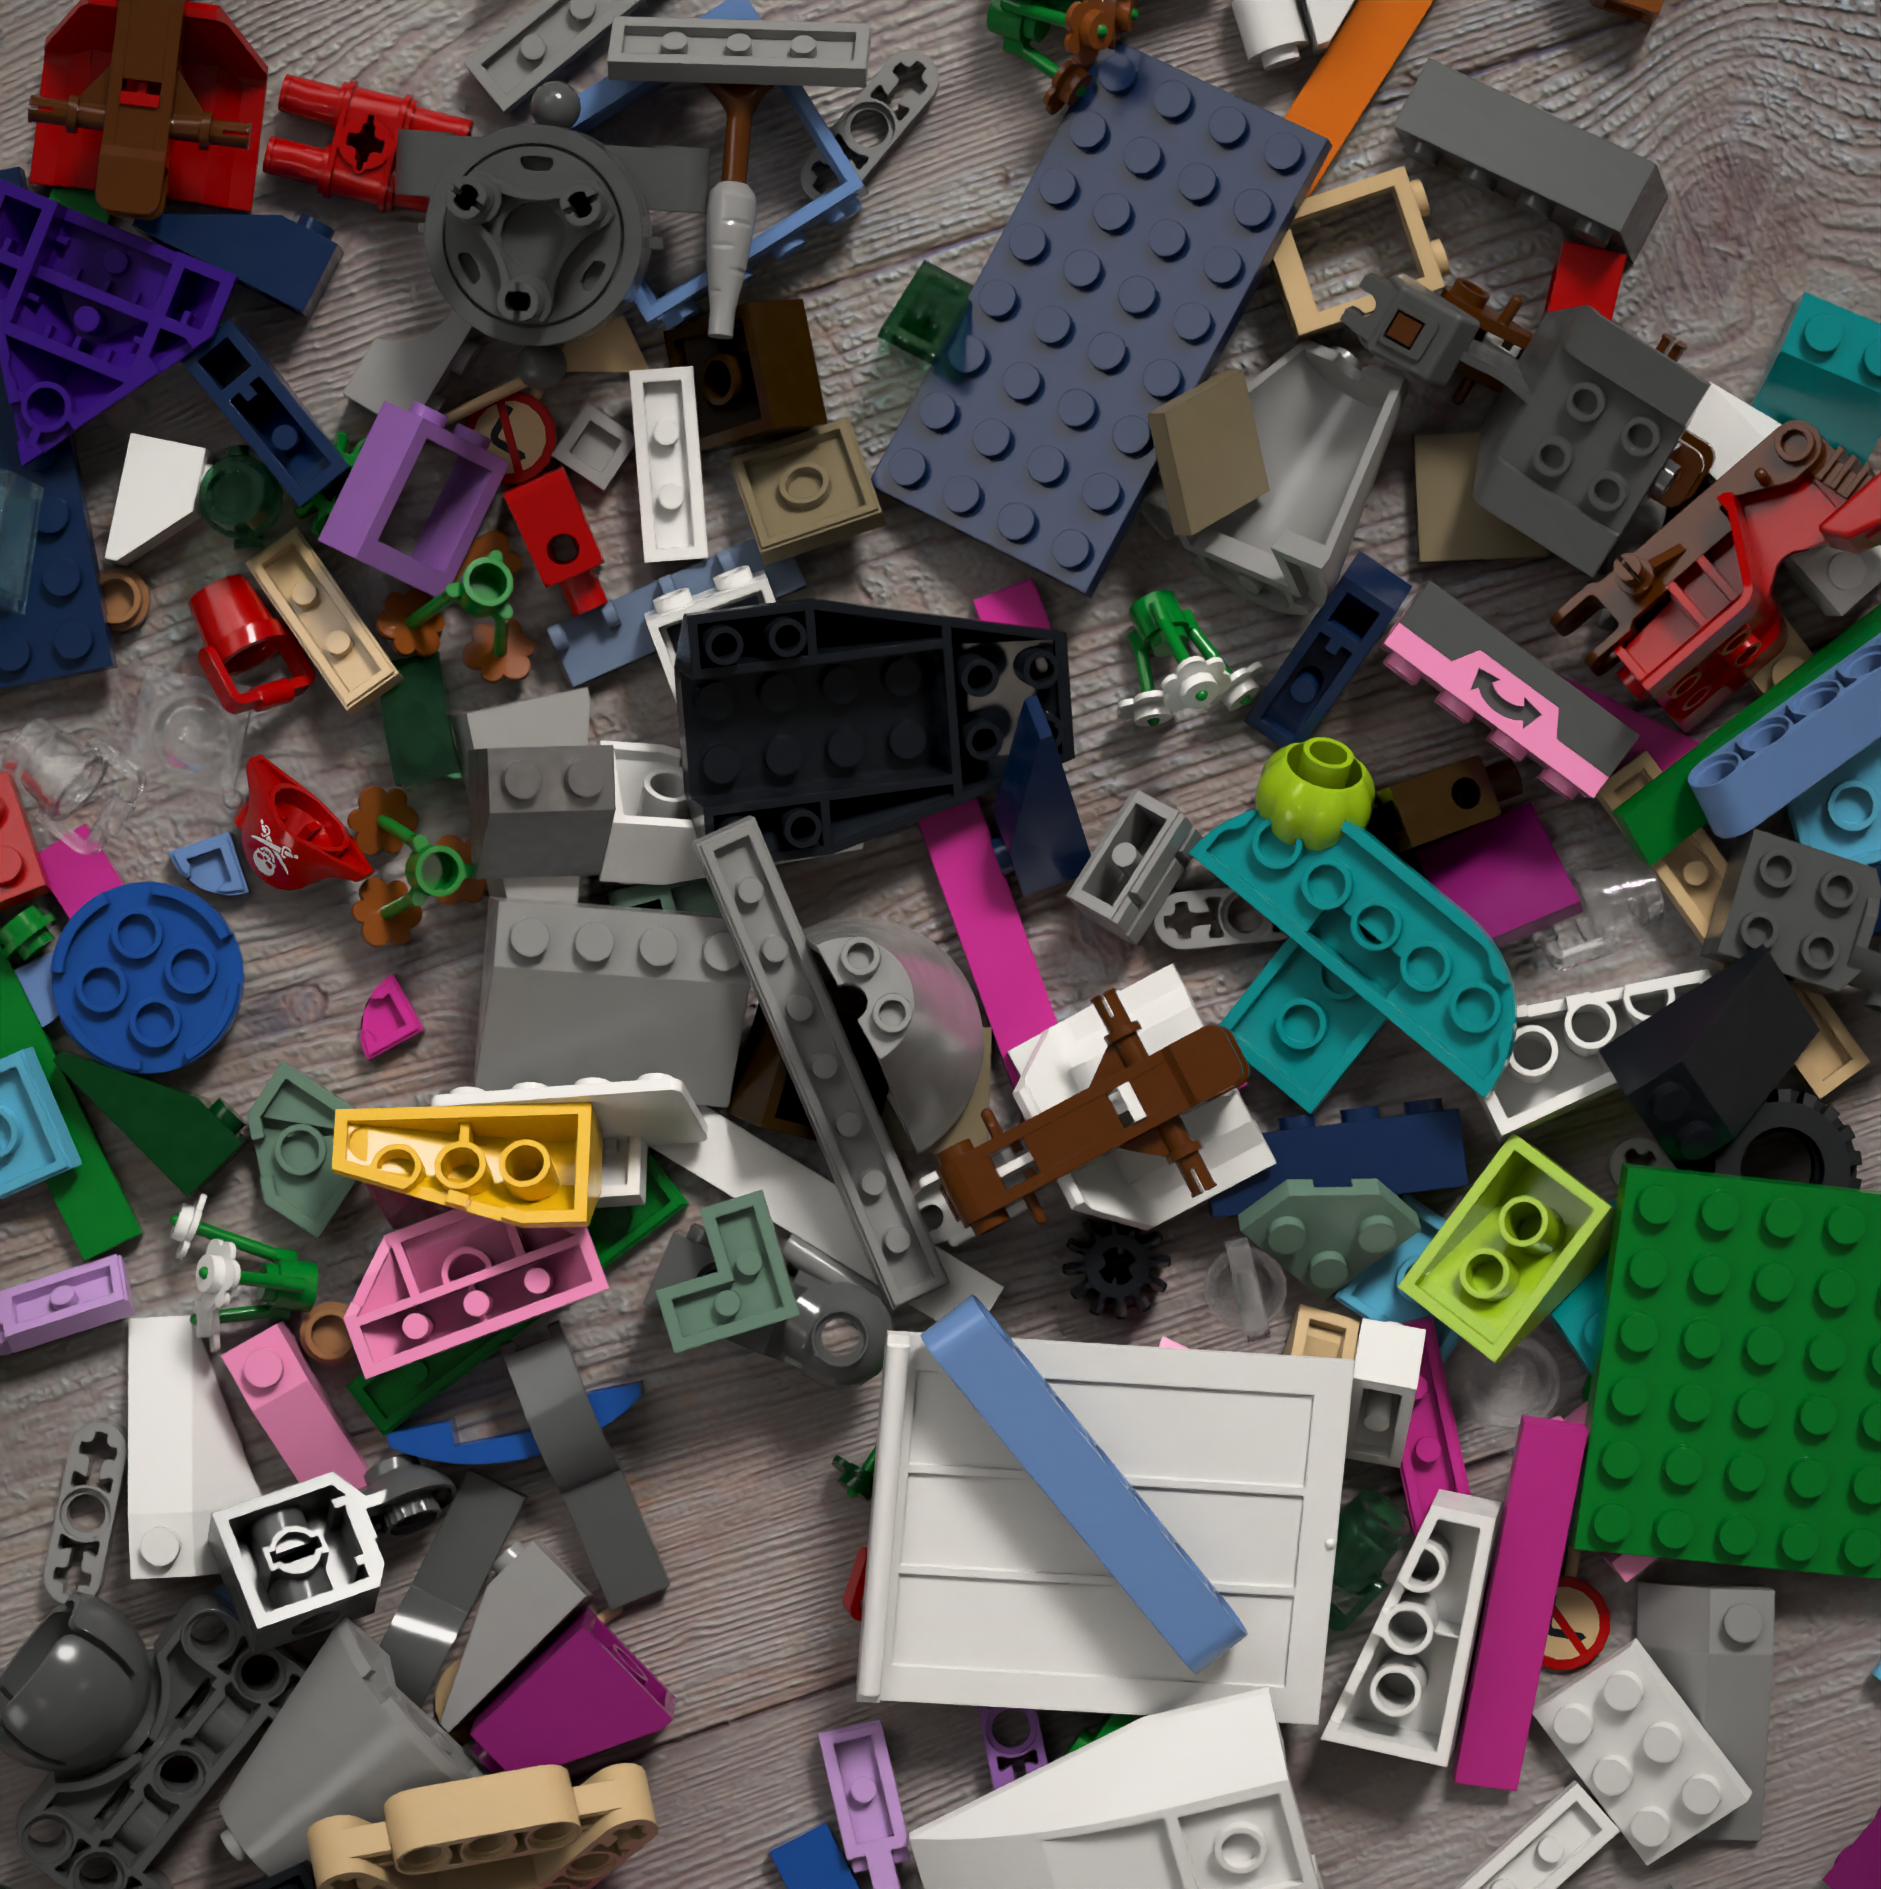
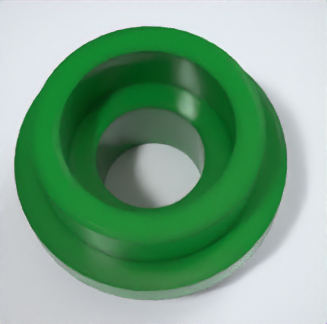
M36 904L28 907L0 930V942L4 946L1 950L2 955L6 960H9L19 954L25 962L29 961L55 940V937L49 930L56 924L57 919L51 912L44 914Z

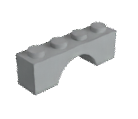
M452 309L439 326L421 337L405 341L375 338L342 394L348 401L377 417L384 401L406 411H409L413 401H416L442 414L448 399L441 394L454 373L463 377L480 351L481 344L474 341L479 330L472 327Z

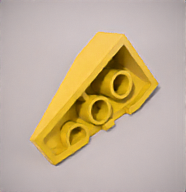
M592 1102L335 1109L332 1170L336 1175L521 1228L588 1227L601 1194L604 1133Z

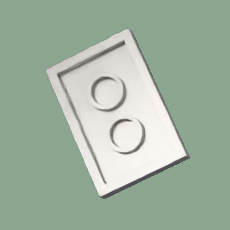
M1636 1638L1538 1702L1533 1708L1532 1714L1647 1866L1748 1802L1753 1793Z

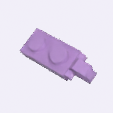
M114 1254L1 1290L0 1355H10L11 1353L135 1315L128 1269L122 1256Z
M873 1719L819 1732L820 1745L847 1860L851 1859L853 1872L858 1873L869 1870L873 1889H901L896 1864L910 1861L908 1851L910 1841L882 1719Z

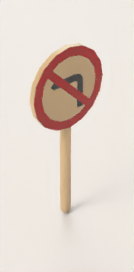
M559 344V347L562 349L565 344ZM531 389L529 394L518 391L469 415L465 427L492 440L487 451L510 463L500 484L525 483L539 476L552 461L553 457L551 455L557 447V428L549 409L539 401L545 390Z
M1570 1544L1565 1573L1559 1576L1542 1662L1543 1666L1553 1670H1574L1590 1663L1604 1649L1610 1633V1612L1602 1595L1589 1582L1577 1578L1581 1550L1573 1549Z

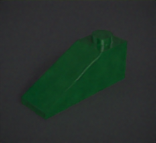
M61 1051L52 1060L186 1197L196 1196L250 1143L240 1133L247 1125L246 1122L220 1097L212 1104L204 1096L136 1073L112 1068L98 1060L71 1051Z

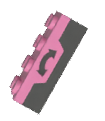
M1431 580L1422 585L1378 645V647L1388 653L1382 662L1386 668L1411 686L1417 685L1422 678L1440 692L1433 701L1435 704L1463 724L1465 722L1468 724L1474 717L1491 729V732L1485 738L1490 745L1514 762H1521L1526 755L1543 769L1536 778L1565 800L1570 799L1573 801L1577 794L1583 798H1594L1640 736Z

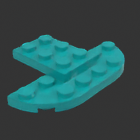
M1257 809L1242 813L1225 821L1211 830L1189 852L1191 856L1289 936L1218 1026H1224L1232 1032L1248 1063L1309 1114L1316 1113L1389 1021H1392L1483 1098H1488L1492 1094L1508 1066L1517 1031V1000L1509 968L1494 940L1473 917L1364 828L1345 820L1341 828L1345 834L1334 846L1321 851L1308 850L1304 847L1302 839H1295L1296 845H1289L1279 840L1270 827L1272 825L1271 819L1264 820Z

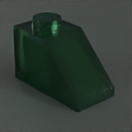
M437 651L429 657L417 655L392 660V663L404 680L380 696L395 785L405 789L463 777L450 719L452 710L440 652Z

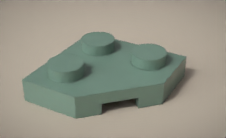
M282 1061L247 1113L251 1138L254 1140L261 1175L260 1183L264 1202L315 1237L321 1238L358 1182L354 1179L336 1175L332 1170L335 1109L357 1108L286 1061Z
M1377 1178L1351 1179L1350 1187H1314L1313 1179H1286L1238 1215L1240 1231L1322 1300H1325L1421 1230L1418 1213Z

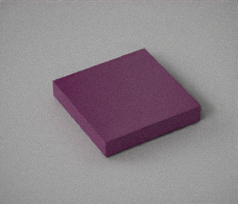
M1531 802L1414 851L1416 863L1423 877L1473 917L1490 935L1498 948L1583 912L1581 900Z

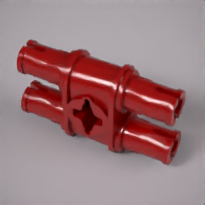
M286 74L279 96L278 110L332 124V130L335 134L332 144H328L326 149L271 136L265 151L263 172L317 186V193L322 194L323 198L330 199L334 195L378 206V212L386 213L387 210L393 211L395 206L427 213L431 197L395 194L398 129L455 133V136L472 137L474 122L473 120L419 107L420 102L414 99V95L406 94L405 98L359 87L358 81L354 80L343 82L342 86L338 87ZM375 127V138L384 148L381 153L371 152L367 162H364L362 167V156L353 147L355 140L366 141L369 132L373 131Z

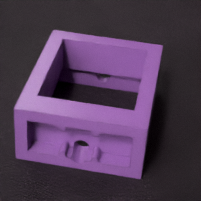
M384 401L318 541L436 597L445 590L448 584L453 583L510 463L487 451L492 441L490 438L457 423L453 433L443 429L449 417L436 410L413 401L409 411H406ZM428 440L458 455V458L411 556H408L378 541L425 441Z

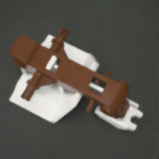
M1173 963L1117 993L1115 988L1103 992V995H1098L1090 1000L1093 1006L1043 1031L1012 1093L1026 1120L1025 1122L1003 1132L993 1111L985 1108L981 1112V1118L992 1137L991 1140L974 1148L970 1138L935 1155L940 1167L919 1180V1187L923 1190L914 1196L920 1211L930 1205H936L943 1212L944 1217L941 1226L929 1232L934 1245L948 1241L951 1246H960L1000 1227L1028 1209L1036 1224L1044 1225L1047 1221V1216L1035 1192L1056 1180L1072 1210L1147 1231L1277 1163L1256 1121L1251 1117L1237 1090L1239 1086L1247 1081L1250 1075L1249 1064L1232 1032L1226 1027L1204 1026L1195 1009V1004ZM1024 1139L1029 1149V1152L1025 1153L1024 1155L1018 1158H1015L1010 1147L1012 1148L1014 1154L1021 1152L1022 1150H1024L1021 1140ZM1035 1166L1038 1167L1040 1173L1037 1174L1034 1169Z

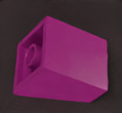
M587 1606L477 1711L470 1735L477 1742L471 1748L478 1759L494 1774L500 1773L503 1770L511 1771L539 1765H562L664 1729L673 1721L676 1697Z

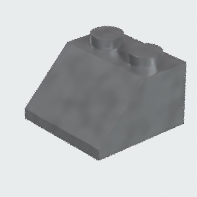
M613 745L507 747L468 750L472 879L600 875L616 810Z

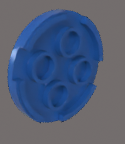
M137 882L118 886L100 893L85 903L72 916L60 934L54 949L50 970L52 972V990L55 1005L61 1018V1023L73 1041L83 1051L105 1065L118 1070L140 1074L163 1073L180 1069L201 1059L213 1050L233 1025L241 1007L245 986V969L241 949L234 932L223 916L211 904L191 891L159 882Z

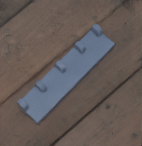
M753 538L733 548L716 553L717 555L674 574L663 576L658 581L624 596L609 600L607 603L560 624H554L548 627L547 631L561 658L572 686L576 689L657 653L644 613L655 610L654 599L682 588H689L691 595H696L715 588L713 578L734 568L749 565L751 573L764 569L775 600H778L807 587L795 557L793 556L764 566L756 539ZM755 595L719 609L758 605L759 601ZM682 622L667 628L673 645L679 642Z

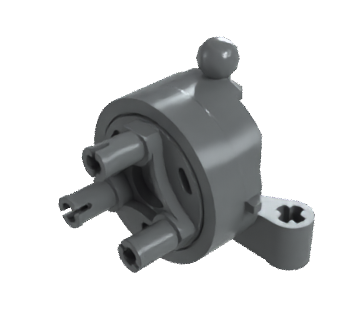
M560 81L547 82L538 87L533 94L530 108L531 115L537 125L511 126L494 131L483 137L455 136V133L402 129H398L395 194L431 197L425 223L418 222V234H425L426 256L438 289L451 308L472 327L495 339L512 344L525 345L518 355L516 363L517 372L524 384L531 389L539 391L554 388L565 377L567 369L566 357L559 344L582 340L606 328L629 308L636 297V293L642 284L648 268L651 249H664V238L652 237L649 210L706 214L708 202L711 149L653 145V148L605 145L591 136L570 130L580 115V98L575 89L567 83Z

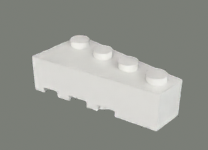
M1704 969L1599 992H1585L1533 1005L1517 1006L1518 1020L1513 1052L1499 1084L1488 1098H1483L1474 1090L1499 1144L1505 1142L1512 1132L1520 1135L1621 1088L1598 1050L1712 977L1709 970Z
M1443 1489L1438 1490L1327 1723L1321 1740L1443 1767L1448 1766L1455 1746L1502 1502Z

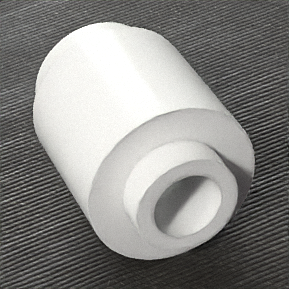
M1297 0L1232 1L1231 6L1249 63L1262 62L1264 70L1271 71L1292 65L1301 59L1299 50L1309 44V39Z

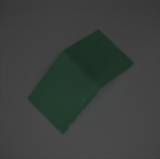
M924 260L882 325L877 336L878 348L925 373L929 371L935 374L972 304L968 296L973 285Z

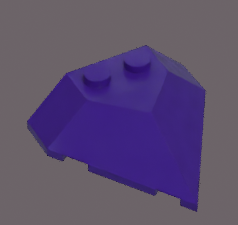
M0 179V363L8 402L12 405L19 440L17 441L22 467L39 458L215 337L239 276L179 251L175 252Z

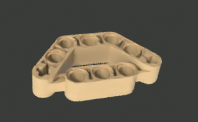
M634 1763L611 1765L593 1774L580 1786L572 1787L568 1770L560 1765L549 1764L401 1791L391 1796L384 1803L385 1821L370 1823L352 1815H335L321 1819L311 1825L306 1832L316 1889H592L651 1841L658 1833L659 1827L646 1771L642 1766Z

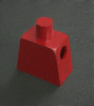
M564 465L506 490L503 495L545 588L559 583L573 617L607 603L608 599L594 570V567L605 563V559ZM559 534L570 535L578 552L576 556L567 561L557 560L550 544V540L554 536Z

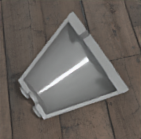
M1304 339L1247 384L1270 491L1192 536L1177 535L1184 549L1197 554L1191 563L1216 582L1256 604L1293 615L1311 614L1317 605L1323 607L1333 594L1405 398L1411 389L1408 379L1393 367L1383 365L1379 368L1369 364L1365 371H1362L1361 364L1357 358L1346 349L1339 346L1328 348ZM1159 470L1139 511L1163 539L1169 541L1174 536V531Z
M844 917L826 920L803 928L802 931L826 988L828 989L835 984L838 987L846 985L855 986L866 995L868 1001L867 1009L857 1019L878 1058L891 1093L886 1095L887 1101L917 1155L941 1139L958 1121L973 1096V1091L979 1077L984 1050L983 1026L975 995L967 979L955 962L938 945L922 934L891 921L867 917Z
M345 1616L336 1624L220 1801L219 1808L228 1827L220 1834V1837L225 1847L238 1861L246 1863L251 1859L264 1872V1876L267 1878L306 1859L311 1863L306 1832L311 1825L321 1819L335 1815H352L370 1823L385 1821L384 1803L391 1796L401 1791L494 1773L473 1752L471 1747L477 1742L474 1738L462 1747L396 1687L390 1656Z

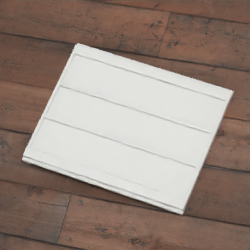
M887 1330L856 1681L857 1702L880 1703V1700L1153 1715L1269 1687L1278 1723L1319 1724L1354 1359L1011 1338L1226 1600L1248 1632L1245 1638L1198 1674H1195L1172 1649L935 1360L921 1339L920 1335L923 1332Z

